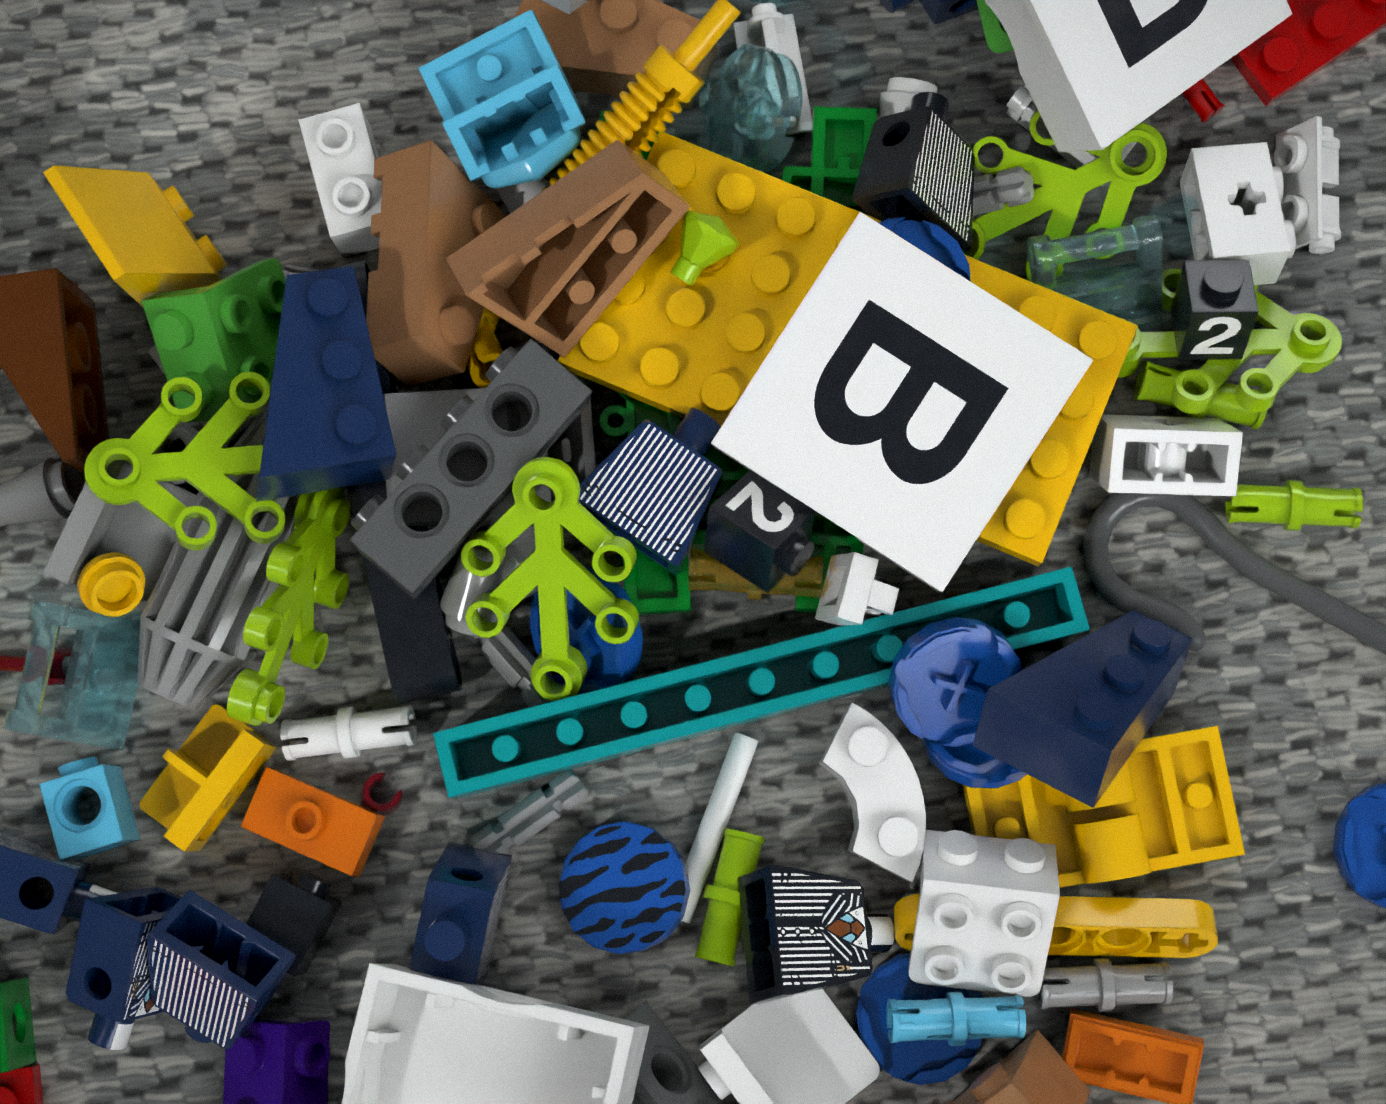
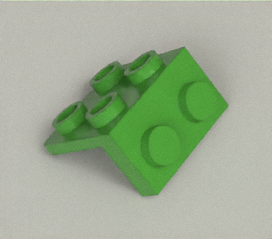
M277 259L259 260L210 286L159 292L141 300L167 382L173 378L186 377L195 381L202 391L201 412L196 418L186 423L209 421L229 399L230 384L241 373L255 372L260 374L267 380L271 393L286 283L281 264ZM247 385L238 390L237 396L245 403H255L261 399L262 393L258 388ZM178 391L172 394L175 407L178 409L188 408L195 401L194 397L186 391Z

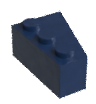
M354 266L286 275L256 502L389 479L397 454Z
M1133 610L987 689L973 746L1093 808L1173 696L1193 638L1168 627L1161 621L1151 619Z

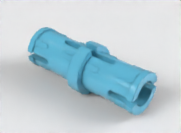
M947 992L944 999H888L886 1021L887 1028H892V1030L888 1031V1038L890 1043L947 1040L950 1046H965L967 1039H1023L1026 1033L1025 1009H1018L1023 1008L1024 1001L1021 995L964 998L962 992Z

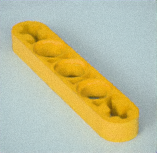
M920 894L903 897L896 902L893 908L896 943L910 951ZM1060 896L1048 955L1158 958L1197 957L1212 951L1218 944L1214 911L1209 904L1193 899Z

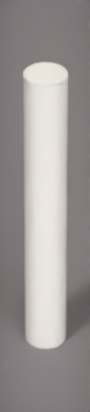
M734 733L685 863L686 874H688L690 895L685 915L681 921L687 923L692 921L724 831L728 825L759 742L740 733Z

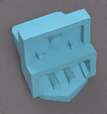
M532 9L418 68L444 120L442 122L443 127L471 182L482 178L485 185L498 189L541 180L571 154L580 143L581 132L579 127L587 123L580 104Z

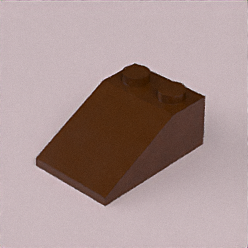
M57 268L0 276V367L61 459L84 473L85 462L89 453L99 443L109 439L95 301Z

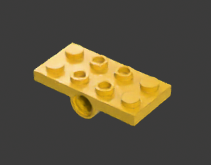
M1218 726L1142 739L1093 808L1028 774L1017 782L999 788H970L963 785L972 835L1012 840L1026 838L1038 843L1055 844L1059 888L1126 879L1149 874L1152 871L1245 855Z

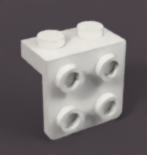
M926 830L924 849L920 861V897L909 959L910 979L918 984L1021 995L1025 997L1038 994L1042 986L1060 898L1055 844L1038 843L1026 838L1012 840L977 836L957 830L947 832Z
M823 989L761 1004H752L700 1044V1051L707 1060L698 1066L699 1071L721 1100L732 1093L739 1104H845L875 1081L880 1072L878 1062Z

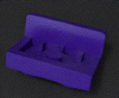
M255 1019L233 1047L225 1049L223 1104H327L328 1068L330 1061L329 1021L287 1022Z

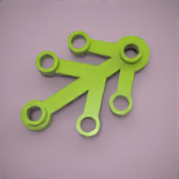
M1037 109L1029 121L1030 134L1041 145H1055L1051 137L1045 138L1037 133L1036 122L1041 117ZM1141 122L1103 150L1086 151L1099 157L1076 169L1009 148L1007 143L999 136L986 135L976 141L972 149L975 156L974 166L978 171L983 174H997L1001 170L1019 166L1024 170L1030 171L1034 180L1033 183L1040 185V187L1034 189L1033 199L1026 204L1009 207L1008 203H1005L1001 210L988 212L975 219L973 218V242L971 247L962 251L964 255L978 260L984 252L985 242L1052 210L1038 249L1031 252L1025 262L1026 276L1029 281L1043 287H1050L1056 284L1063 274L1061 258L1085 193L1110 181L1099 218L1085 228L1082 242L1086 252L1091 257L1099 260L1111 258L1120 249L1122 239L1119 231L1135 188L1152 182L1158 177L1165 166L1167 147L1162 135L1154 127ZM1131 142H1139L1146 149L1144 160L1136 166H1129L1122 160V150ZM987 143H995L1003 151V158L1000 163L992 167L983 165L978 158V151ZM1100 228L1109 229L1114 235L1112 245L1103 251L1095 250L1089 242L1092 233ZM1047 256L1055 261L1056 270L1052 276L1039 278L1034 275L1032 265L1039 257Z
M1181 269L1166 270L1158 278L1154 299L1161 308L1167 311H1171L1175 295L1174 292L1169 291L1167 288H1177ZM1254 285L1259 311L1256 321L1267 329H1252L1242 359L1208 360L1199 370L1190 369L1180 373L1172 391L1173 404L1185 413H1201L1208 408L1213 393L1251 355H1276L1265 368H1251L1245 371L1241 376L1235 394L1237 402L1244 409L1251 412L1266 411L1273 405L1278 390L1296 372L1315 373L1335 361L1342 347L1341 333L1330 320L1313 313L1291 314L1257 291L1258 285ZM1137 328L1117 378H1124L1134 374L1141 365L1142 358L1178 357L1174 331L1140 332L1139 328ZM1251 386L1260 387V388H1262L1266 393H1265V394L1255 393V392H1253L1252 390H1250L1249 387H1251ZM1194 388L1200 391L1202 395H1191L1184 389Z
M244 372L237 375L230 384L229 399L182 452L155 454L180 422L193 420L202 409V391L195 381L186 377H177L169 380L161 391V404L130 439L112 438L105 440L95 446L89 453L84 468L85 479L89 489L98 499L108 504L126 505L137 502L174 530L178 542L183 547L194 551L203 550L209 547L216 538L217 522L213 513L202 506L186 507L158 484V482L185 480L242 523L246 534L251 540L261 544L276 541L282 535L285 527V513L282 507L272 500L256 502L253 496L227 477L260 473L263 445L223 448L250 417L261 414L267 408L270 399V386L267 380L255 372ZM249 385L258 388L262 393V397L255 403H245L239 399L237 392L242 387ZM186 391L194 397L195 401L188 408L178 409L170 404L169 398L175 392ZM116 460L127 461L133 467L131 474L124 479L110 477L106 473V469L110 463ZM259 512H269L274 515L278 524L271 531L263 532L257 530L251 520ZM199 518L208 524L209 531L201 538H191L184 533L182 528L188 520Z
M539 457L528 461L521 467L512 485L515 503L487 531H479L470 537L462 548L461 561L465 569L473 575L485 577L493 574L505 558L506 547L533 523L535 550L492 592L478 595L468 608L465 619L468 628L475 635L483 638L494 637L501 632L507 623L510 611L538 585L542 651L532 666L531 681L539 695L547 700L557 701L575 696L587 675V662L583 654L569 645L566 589L596 616V631L608 643H625L632 637L639 623V613L636 607L628 600L617 598L564 548L563 526L594 553L592 557L593 569L601 579L607 582L624 580L630 574L637 555L634 546L629 540L620 536H614L579 502L580 483L572 468L559 459ZM543 484L550 487L555 494V500L548 502L540 498L535 492V485ZM474 546L488 548L493 555V561L487 562L479 559L474 552ZM615 551L624 558L625 565L614 567L608 564L605 560L604 552ZM478 608L491 609L496 614L498 621H485L480 616ZM607 615H621L627 621L628 626L621 629L615 628L608 622ZM554 671L561 674L566 684L552 681L546 675V672Z
M343 487L301 494L294 513L295 531L284 543H278L268 558L266 577L269 581L280 585L261 607L257 606L251 611L243 630L244 643L248 646L264 650L266 653L259 671L245 668L233 682L227 700V714L232 719L253 726H259L263 722L271 724L277 719L284 704L285 689L283 686L276 684V680L292 635L293 644L290 653L292 663L315 670L325 658L329 638L326 633L314 630V603L338 609L346 598L350 583L348 573L335 569V537H339L343 533L350 516V502L345 499ZM316 570V579L314 581V572Z

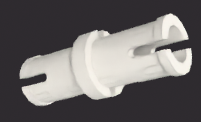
M405 704L402 707L357 712L355 707H345L338 709L337 715L298 720L285 719L282 721L280 728L281 740L307 737V739L292 740L290 745L282 746V751L286 760L291 761L296 760V758L341 753L344 758H353L360 756L361 750L400 745L413 746L417 741V725L391 728L390 726L408 725L409 720L416 719L411 704Z

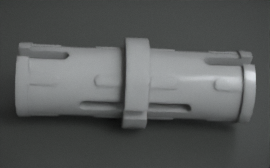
M1108 958L1094 959L1090 966L1045 967L1041 994L1035 995V1002L1038 1009L1094 1006L1097 1012H1111L1115 1005L1153 1003L1169 1005L1173 999V980L1163 981V976H1170L1172 973L1166 961L1153 964L1112 965Z

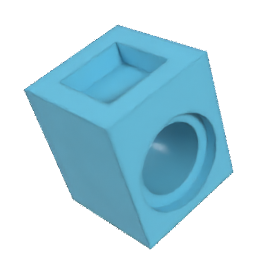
M97 757L84 758L58 767L60 778L39 784L59 860L81 859L141 840L121 766L99 765ZM92 788L100 797L101 810L97 818L87 824L79 815L78 803L83 793Z

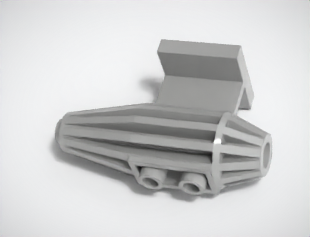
M269 404L264 412L254 418L233 447L264 445ZM116 460L108 465L106 473L114 479H124L131 474L133 467L125 462ZM260 473L227 476L256 499ZM85 482L42 573L66 584L77 585L81 570L95 557L110 552L125 553L133 557L139 563L145 575L143 597L134 609L140 612L137 683L168 700L198 709L249 661H254L258 651L266 653L264 650L246 645L243 641V630L251 611L257 606L261 607L280 585L267 579L266 566L273 548L280 542L284 543L295 531L294 513L300 495L271 499L282 507L285 513V527L282 535L276 541L261 544L251 540L246 534L242 523L200 491L195 495L169 482H158L186 507L202 506L210 510L215 516L217 534L214 542L203 550L194 551L183 547L178 542L174 530L137 502L126 505L105 503L91 492L87 482ZM259 512L251 520L253 526L263 532L271 531L278 524L274 515L269 512ZM193 518L188 520L182 529L191 538H201L208 533L209 526L204 520Z

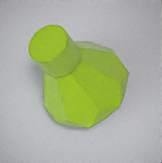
M687 210L682 219L681 255L670 272L693 286L705 267L733 253L740 244L719 216Z

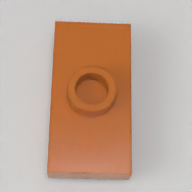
M265 767L240 827L347 875L360 877L385 816L276 768Z
M1071 1008L1062 1058L1085 1084L1169 1104H1193L1204 1040L1196 1036Z

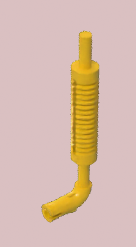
M717 0L674 54L660 44L643 64L645 73L637 72L635 74L637 83L630 81L627 84L629 92L621 91L619 96L622 102H612L613 111L606 110L603 114L606 121L598 120L595 123L598 131L590 130L588 132L590 140L582 139L580 142L583 150L574 149L572 153L575 159L567 158L565 160L567 169L559 168L557 170L559 178L552 177L549 180L550 185L563 178L617 139L641 157H643L641 151L649 152L651 147L648 141L657 142L659 137L656 132L664 133L667 130L664 122L672 123L675 120L672 112L680 114L683 110L680 102L689 103L705 84L694 70L741 12L728 0ZM545 186L541 191L547 189L548 186ZM485 307L467 362L471 378L479 388H487L491 383L485 377V374L494 361L503 353L494 334V331L497 329L496 325L501 317Z

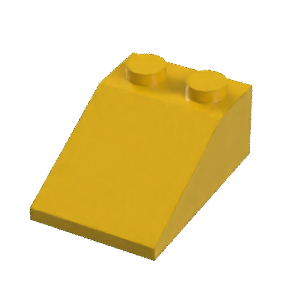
M54 165L43 172L112 279L142 307L141 300L156 293L206 287L222 280L219 271L227 267V263L206 234L198 240L195 238L185 223L195 215L174 185L163 190L148 172Z

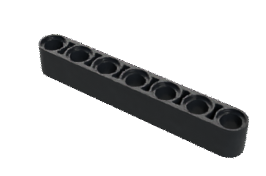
M366 260L328 268L354 266L366 318L368 275L370 272ZM375 359L382 393H398L395 376ZM386 480L347 486L353 518L375 495L378 494L382 499H387ZM408 526L417 532L429 531L428 526ZM362 555L388 675L397 703L403 704L462 690V678L452 630L445 624V613L440 608L443 590L439 573L414 600Z

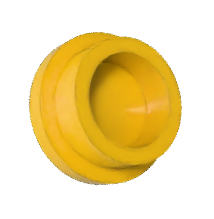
M110 552L95 557L84 566L77 580V591L84 605L93 612L109 617L122 616L135 609L143 597L145 588V575L139 563L130 555L120 552Z

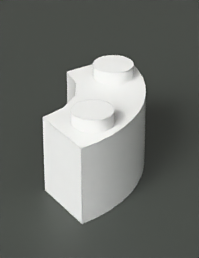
M852 702L846 708L819 762V765L839 780L851 801L854 828L847 851L905 881L913 882L921 861L926 834V811L919 778L910 758L896 737L877 718Z

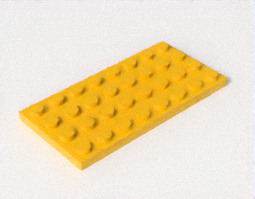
M659 132V139L653 144L647 161L667 176L689 204L690 208L688 210L719 216L740 245L733 253L705 267L693 286L670 272L681 255L682 216L566 357L559 356L558 362L569 372L682 419L689 409L693 407L701 410L722 426L858 216L859 211L665 132ZM866 215V216H868L869 218H871V219H873L874 221H876L877 223L881 222V220H878V219L873 218V217H871V216H869V215ZM965 255L970 267V282L1093 359V362L976 540L1035 566H1039L1043 563L1138 325Z

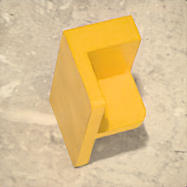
M218 704L212 705L180 749L168 748L162 757L168 762V765L141 799L139 807L168 829L164 837L182 851H200L268 761L277 746L246 723L230 718L227 714V709Z

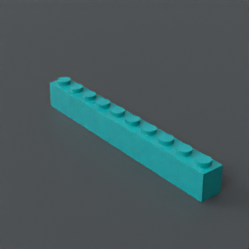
M1072 566L894 612L893 615L887 614L864 620L862 625L841 626L434 732L433 737L448 798H464L565 770L888 687L895 656L909 637L930 623L954 617L981 620L1000 631L1015 653L1075 638L1090 630Z

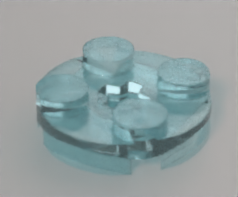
M744 44L725 60L717 76L707 78L705 84L701 87L699 107L707 115L706 127L709 145L712 152L741 164H746V166L763 173L772 171L783 161L794 141V138L785 136L789 127L790 116H801L803 98L799 73L793 61L786 55L775 53L770 48Z

